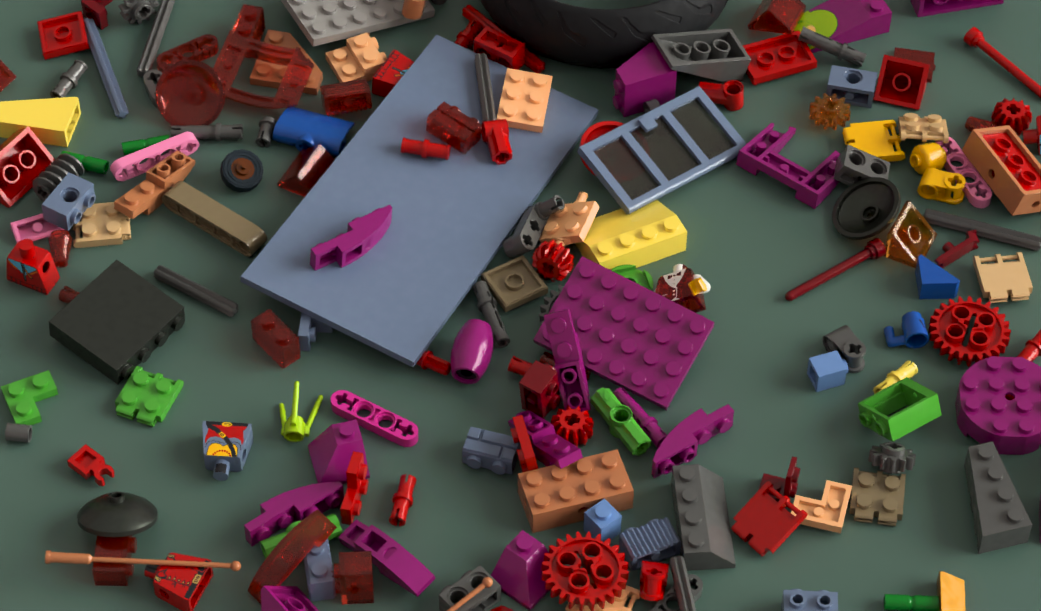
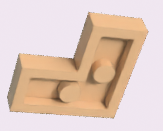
M826 480L821 501L795 495L793 505L800 511L804 510L808 513L801 524L841 534L852 486Z

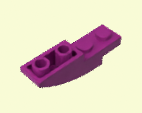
M391 205L375 209L372 213L353 219L348 223L347 233L339 234L335 238L319 243L311 248L310 265L316 271L334 262H337L343 268L365 255L387 232L392 218Z
M570 309L545 314L544 319L556 364L554 368L558 373V383L564 409L566 411L569 405L571 409H576L579 406L581 412L591 410L587 377L578 334L574 329Z
M727 404L708 415L701 408L681 421L671 430L657 449L652 461L651 475L656 478L662 474H668L672 471V466L692 461L697 456L698 444H704L711 437L728 431L733 426L734 410L730 405Z
M530 410L522 411L516 415H523L535 457L546 467L555 465L562 469L583 458L580 448L557 435L553 424ZM513 419L509 420V426L515 428Z
M341 482L311 484L284 492L260 504L261 515L244 525L247 542L254 546L260 541L269 538L270 535L281 528L288 527L294 520L306 521L307 523L316 520L327 510L340 505L344 499L343 485Z
M356 519L338 537L341 544L377 566L381 574L417 597L436 579L410 552L372 524L368 527Z

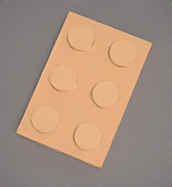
M507 68L496 120L506 119L510 128L542 133L553 76Z

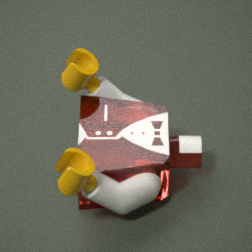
M677 264L673 267V273L661 276L658 279L654 292L697 313L706 310L703 293H708L711 286L701 275L695 274L691 268H687L683 264Z

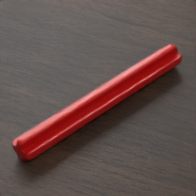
M467 5L462 9V15L469 21L475 20V23L478 21L482 25V30L488 26L511 37L472 5ZM525 47L524 64L540 74L545 70V62Z

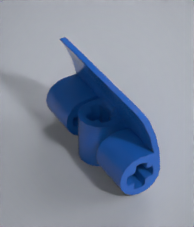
M289 106L275 124L273 140L296 146L301 153L306 155H312L317 149L320 153L338 157L346 147V135L355 126V123Z

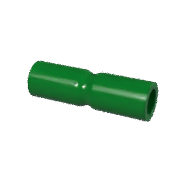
M169 135L151 137L146 140L122 142L123 154L126 156L169 139Z
M64 150L61 152V154L67 153L77 158L87 171L100 174L108 172L109 161L90 156L85 157L82 154Z
M884 594L883 606L884 610L939 611V596Z

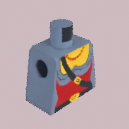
M203 421L205 468L207 470H214L213 477L216 480H227L229 471L240 472L243 470L253 443L252 424Z

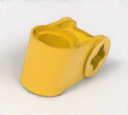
M927 168L923 172L917 192L925 199L956 205L964 199L962 189L965 187L966 180L959 173Z

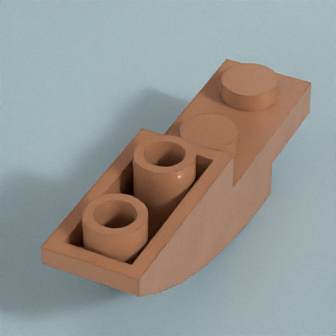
M175 151L149 169L143 182L115 200L114 209L131 219H134L142 212L146 215L151 214L163 203L162 196L178 181H184L194 167L195 160L179 151Z

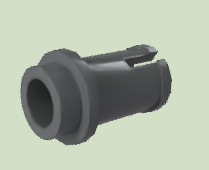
M264 117L260 120V129L255 140L258 146L263 148L264 144L266 148L270 146L276 124L274 118Z

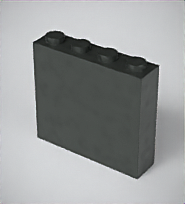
M115 260L49 321V331L51 337L113 382L119 384L124 378L127 379L131 376L136 366L141 362H146L158 346H163L174 331L181 329L185 322L184 307L123 263Z

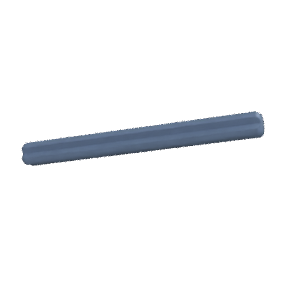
M87 17L84 19L89 47L115 116L123 119L129 113L95 21Z

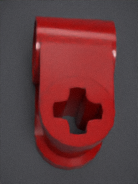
M642 560L639 593L642 599L660 601L664 598L669 563Z

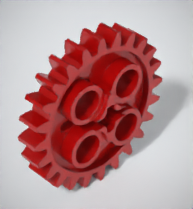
M958 296L956 303L950 298L948 305L941 303L940 309L935 308L929 323V340L934 341V349L941 348L940 356L948 354V361L956 358L957 365H960L962 361H966L967 366L970 367L974 361L978 362L991 356L999 357L1000 353H1005L1011 330L1008 329L1009 321H1004L1006 315L998 314L999 307L991 309V302H987L985 305L981 304V298L973 302L971 296L968 297L967 301H963L961 296ZM976 316L968 344L964 347L963 343L971 318Z
M579 531L576 532V538L566 534L565 542L558 538L556 546L550 545L549 553H544L541 571L542 581H545V590L551 589V598L559 596L560 605L568 601L569 609H572L575 604L579 605L580 611H583L585 605H588L589 609L594 611L595 604L604 609L605 601L613 604L614 597L620 598L622 589H626L629 571L628 562L624 561L625 553H618L619 545L610 547V538L604 542L601 541V534H598L595 538H591L590 531L587 532L586 537H582Z

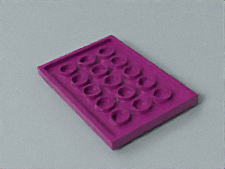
M583 256L580 258L549 313L570 309L586 370L623 387L665 410L668 409L714 327L713 321ZM544 320L533 341L552 352Z

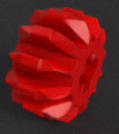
M1014 97L1011 101L1004 98L1002 102H997L991 119L994 127L1010 125L1014 132L1020 136L1022 130L1029 128L1032 121V112H1030L1029 105H1024L1023 100L1018 102L1015 101Z
M552 239L550 242L544 241L536 248L532 256V266L537 268V273L544 275V279L548 277L552 282L557 279L562 281L573 269L574 256L569 254L570 248H564L562 242L557 244Z
M568 405L566 411L559 408L557 415H553L551 419L555 433L575 446H578V443L585 446L587 440L593 436L592 428L594 427V421L589 417L588 410L581 412L579 406L576 409H571Z

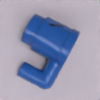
M916 311L903 315L901 323L903 335L895 337L892 326L884 328L888 347L906 345L909 348L916 349L925 346L929 342L925 321L921 314Z

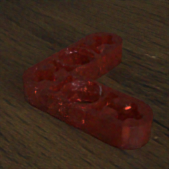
M206 34L158 55L156 60L158 70L164 74L169 86L182 102L193 103L200 97L199 86L186 68L216 55L219 50L218 40L214 35ZM185 52L193 53V55L190 57L182 56V54ZM175 75H182V76H184V77H183L182 79H180V80H174V79H173V77H174Z

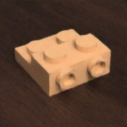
M367 32L346 39V46L325 53L326 60L343 89L373 80V76L387 59L385 52L379 53L377 39L375 37L370 38Z

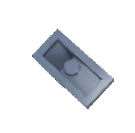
M302 313L298 331L300 351H310L311 342L316 341L317 332L332 333V327Z

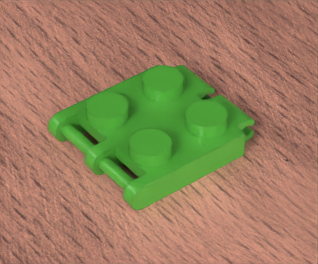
M136 366L115 400L116 415L131 420L136 416L137 422L154 427L157 421L163 422L183 388L184 381L179 379L174 381L163 377L161 373L153 374L144 371L140 366Z

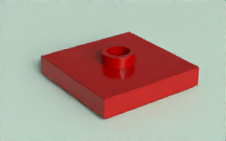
M82 11L37 21L42 53L45 60L90 49Z

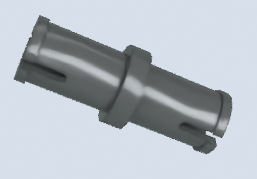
M79 59L75 60L70 69L60 76L59 83L50 92L51 97L63 98L71 89H75L78 85V80L87 71V65Z

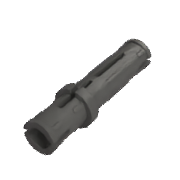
M804 26L798 38L799 41L837 56V59L840 61L844 59L859 67L862 66L867 55L849 47L845 42L842 44Z
M216 123V125L171 126V129H173L171 130V137L184 132H192L197 140L216 139V141H222V139H243V124L222 125V123Z
M478 281L474 284L475 286H472L478 301V310L482 312L485 322L492 328L495 347H506L507 343H510V339L497 311V301L492 297L487 282Z

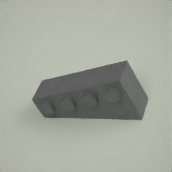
M993 441L968 447L964 467L968 492L971 498V511L974 516L978 554L1027 543L1032 523Z

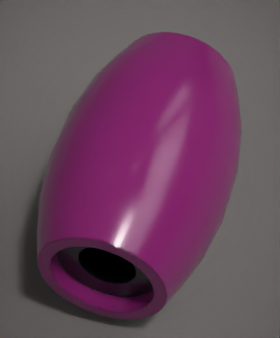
M470 319L465 322L456 335L451 350L450 364L453 378L461 383H477L489 366L494 340L492 328L487 322L479 319Z

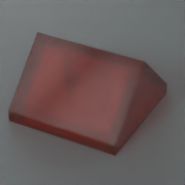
M763 0L748 24V29L791 35L805 12L806 5L800 0Z
M321 144L300 151L277 183V186L305 197L335 159Z

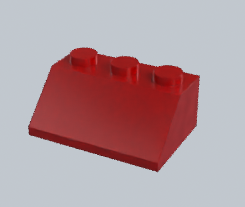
M29 126L16 131L0 145V203L8 208L33 187V180L39 177L40 173L45 171L55 160Z

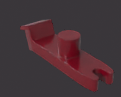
M977 230L967 231L965 241L957 246L950 242L945 243L942 247L945 253L934 260L937 263L936 265L943 269L970 251L977 249V243L980 242L976 235Z

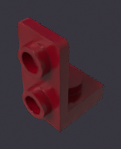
M81 0L83 16L85 18L88 17V19H94L96 26L101 30L108 26V13L105 6L113 0Z
M792 456L786 479L764 473L759 489L767 481H770L773 484V488L782 496L786 495L789 498H795L801 469L796 467L797 457ZM771 492L768 493L777 502H779V499L775 497Z

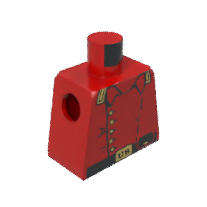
M173 552L168 554L165 559L211 562L209 559ZM147 565L144 575L154 579V592L158 598L181 611H193L213 577V569L211 567Z

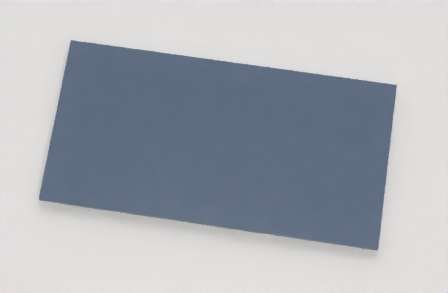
M436 35L241 275V282L414 367L503 246V241L511 235L519 224L524 211L532 206L579 142L584 132L598 116L599 110L551 88L542 133L508 127L509 143L513 153L512 159L507 161L506 164L497 165L491 159L487 142H483L481 123L483 119L475 68V55L477 53ZM488 59L497 118L508 67ZM403 137L419 141L428 139L432 143L451 145L449 159L445 160L434 157H427L426 159L422 158L421 155L401 153ZM391 205L392 218L387 232L365 255L343 268L337 262L316 271L310 265L311 248L319 243L327 242L339 234L347 233L348 223L353 219L372 213L375 209Z

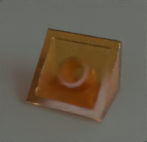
M910 200L905 202L887 235L886 254L884 257L916 269L918 256L923 255L925 257L937 233Z

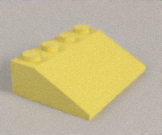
M655 200L629 215L621 208L594 218L584 242L575 244L583 257L609 270L627 264L638 268L686 251L687 230L674 212L658 200Z

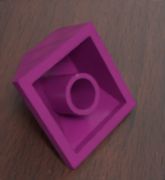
M357 419L332 424L308 445L317 483H347L346 471L353 451L363 453L364 464H367L363 439ZM367 468V474H366V478H365V479L370 478V474H369V469H368V468Z
M522 530L505 547L491 576L501 585L503 593L530 611L550 591L545 590V581H542L541 571L544 553L549 552L544 544Z
M263 586L261 589L262 611H319L298 586Z

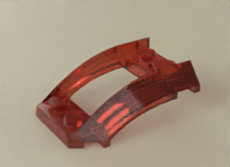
M230 30L204 90L255 107L280 109L298 106L314 68V64L310 59H307L300 51L301 48L296 47V49L275 46L251 37L245 38ZM245 55L261 61L288 66L275 98L252 94L232 87Z

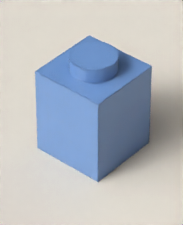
M837 350L809 358L807 375L816 392L845 384L846 374L849 371L845 359H841Z
M604 498L584 512L583 530L586 533L590 531L591 538L601 534V541L603 542L608 538L613 539L621 533L622 515Z

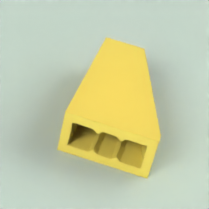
M78 97L1 101L0 137L9 138L16 131L29 126L42 144L68 147L81 115Z

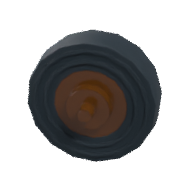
M243 149L234 150L227 154L220 168L222 181L228 188L237 192H249L256 188L262 180L264 171L258 156L251 151Z

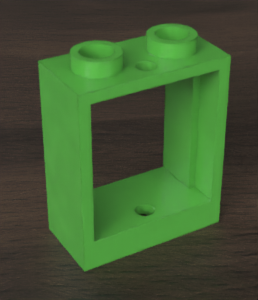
M907 377L858 403L861 424L892 442L942 415L938 394ZM908 405V407H906L905 409H903V410H901V411H899V412L893 414L892 416H890V417L887 416V415H889V414H891V413H893V412L899 410L900 408H902V407Z

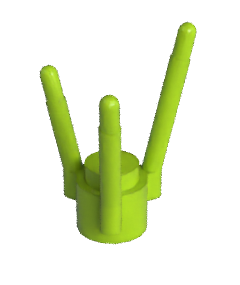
M299 381L294 383L292 414L288 420H286L284 404H279L282 425L281 435L290 442H300L304 439V436H309L310 427L323 400V395H319L305 424L303 418L297 415Z

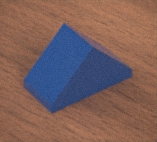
M919 255L915 270L919 299H954L958 293L960 280L923 255Z

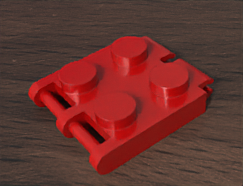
M767 481L734 516L733 519L736 523L731 527V530L744 542L749 540V546L763 557L768 551L773 554L803 522L808 513L804 510L800 511L790 502L788 496H782L773 488V484ZM771 492L775 497L779 499V502H777L768 493ZM787 506L797 515L794 516L785 507Z

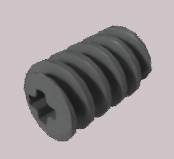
M60 154L45 171L40 173L39 177L33 180L34 192L44 202L69 172L78 177L84 174L82 163L70 154Z

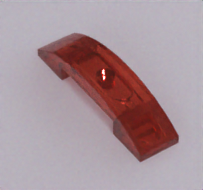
M318 509L297 524L268 555L255 574L248 592L261 604L262 587L281 586L315 545L320 547L337 527Z

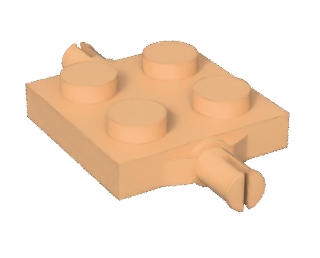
M583 191L582 193L579 192L576 201L565 204L564 209L550 215L539 241L543 243L544 241L550 242L553 239L557 244L562 242L563 247L572 243L584 242L600 208L597 202H586L588 194Z

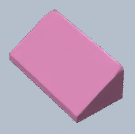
M43 213L10 223L16 243L23 239H31L34 242L65 232L64 229L45 221Z

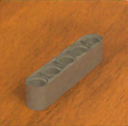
M178 181L162 196V202L170 211L244 256H252L267 241V235L260 227L183 181Z

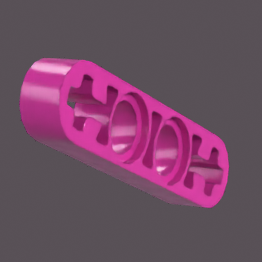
M338 390L332 394L331 409L336 415L349 421L357 419L359 426L402 447H412L418 442V427L413 422L349 391ZM365 409L371 413L367 417H360L357 415V412ZM389 420L392 422V425L383 428L379 426V422Z

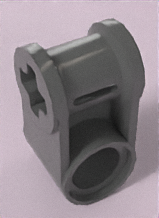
M847 325L823 336L822 340L827 352L837 350L841 359L846 360L849 373H858L864 369L865 360L863 357L866 353V347Z

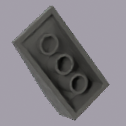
M731 28L653 34L651 37L670 69L722 82L742 80L751 61L750 56Z

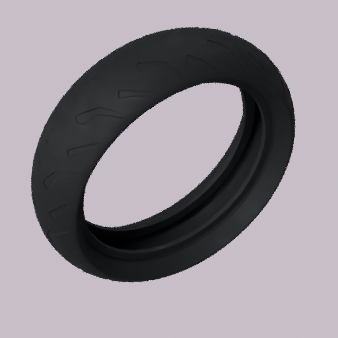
M481 0L484 8L500 28L514 39L525 43L526 48L558 62L588 68H619L645 46L652 43L651 37L653 34L707 30L719 17L728 1L660 0L632 8L590 9L564 4L555 0Z

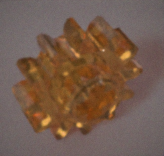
M824 93L823 99L816 96L814 102L810 103L809 118L815 120V126L822 124L824 130L828 127L836 130L838 124L845 127L846 121L850 120L851 105L845 104V97L838 99L836 93L832 96Z

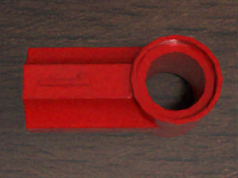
M730 80L725 84L699 82V86L713 103L723 104L730 111H737L743 107L744 86L740 81Z
M507 120L482 121L483 142L488 144L492 161L496 162L497 165L506 164L507 161L512 159L513 155L509 143Z

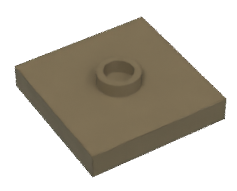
M524 255L481 274V280L487 282L489 291L505 312L548 294L547 285Z

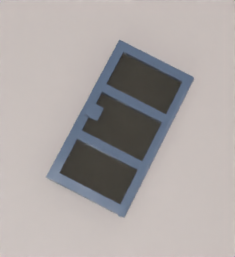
M698 86L580 146L577 152L623 211L629 215L737 158L739 150L747 143L702 88Z

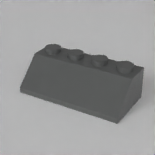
M699 464L672 466L671 488L677 533L681 541L680 556L685 560L687 571L735 568L736 564L723 477Z

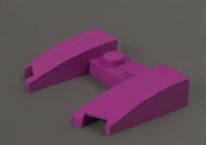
M774 123L769 124L739 150L736 165L755 176L762 171L796 190V199L815 209L839 183V181L833 178L836 161L840 153L835 150L810 172L778 154L794 136L796 128L789 126L788 131L784 134L773 131Z

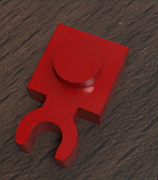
M86 444L67 460L68 466L86 480L93 475L95 482L99 486L105 485L104 478L101 477L102 475L107 474L112 478L115 476L113 468L105 464L104 457Z

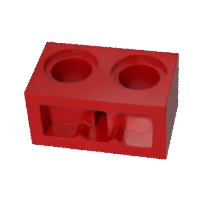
M488 26L474 39L475 53H485L488 59L510 69L519 70L525 63V43Z

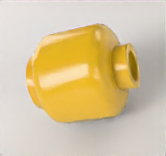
M934 142L915 146L910 156L911 166L918 174L922 175L927 168L942 170L947 160L945 150Z

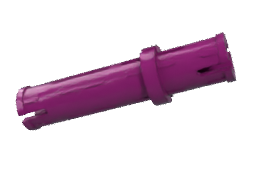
M623 387L616 389L613 394L622 405H626L632 410L633 419L655 446L659 448L667 434L658 426V421L654 417H650Z

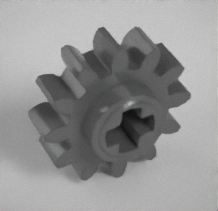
M123 0L124 3L118 7L121 10L120 14L122 17L128 20L130 24H133L135 20L138 24H141L142 20L146 19L149 21V16L157 13L154 7H158L160 4L157 0Z
M885 442L883 444L880 443L879 446H872L868 461L872 462V466H879V469L883 472L897 474L905 472V469L912 470L915 465L916 454L912 453L913 450L911 449L905 450V446L900 443Z

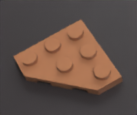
M268 29L250 75V84L317 95L323 80V72L291 33Z

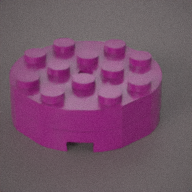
M991 356L976 362L967 369L960 380L955 401L957 425L965 437L969 434L980 444L993 441L999 454L1024 455L1038 450L1041 444V367L1023 357Z

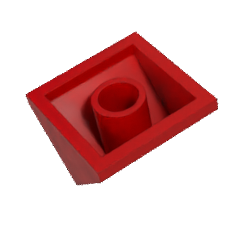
M884 54L873 100L919 110L927 84L930 64Z

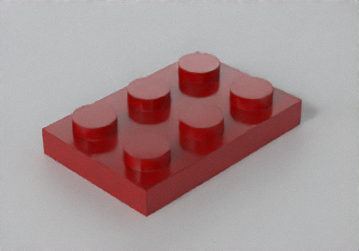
M799 30L743 45L751 58L746 73L753 85L817 68V60L807 43L798 40Z

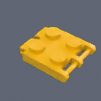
M895 120L850 123V127L843 128L842 134L846 146H853L887 162L902 161L906 158L905 152L901 151L900 137L896 134L895 128L897 125Z

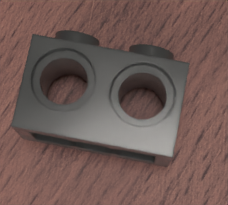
M847 145L837 158L833 179L849 186L871 177L888 179L890 162Z
M479 565L474 570L464 573L461 579L453 585H447L439 594V609L447 611L455 602L460 601L478 587L485 577H490L493 580L491 587H485L456 610L487 611L501 601V585Z

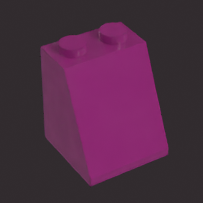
M654 42L649 43L616 69V79L613 81L615 96L612 97L615 109H619L623 117L644 112L643 103L646 101L657 99L660 105H663L675 99L677 71L670 69Z

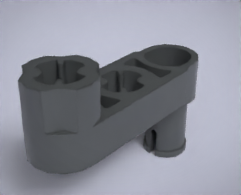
M555 195L545 202H538L524 211L513 236L505 239L502 244L504 252L509 258L515 259L535 248L547 223V219L551 214L564 209V201L560 199L559 195Z

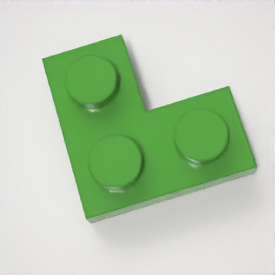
M49 370L1 386L3 397L16 424L34 425L42 422L35 402L58 395L57 387Z

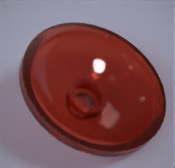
M184 60L168 67L159 78L156 87V103L161 115L171 125H211L223 110L225 89L220 76L212 67L200 61ZM194 90L198 93L196 99H193L191 96Z

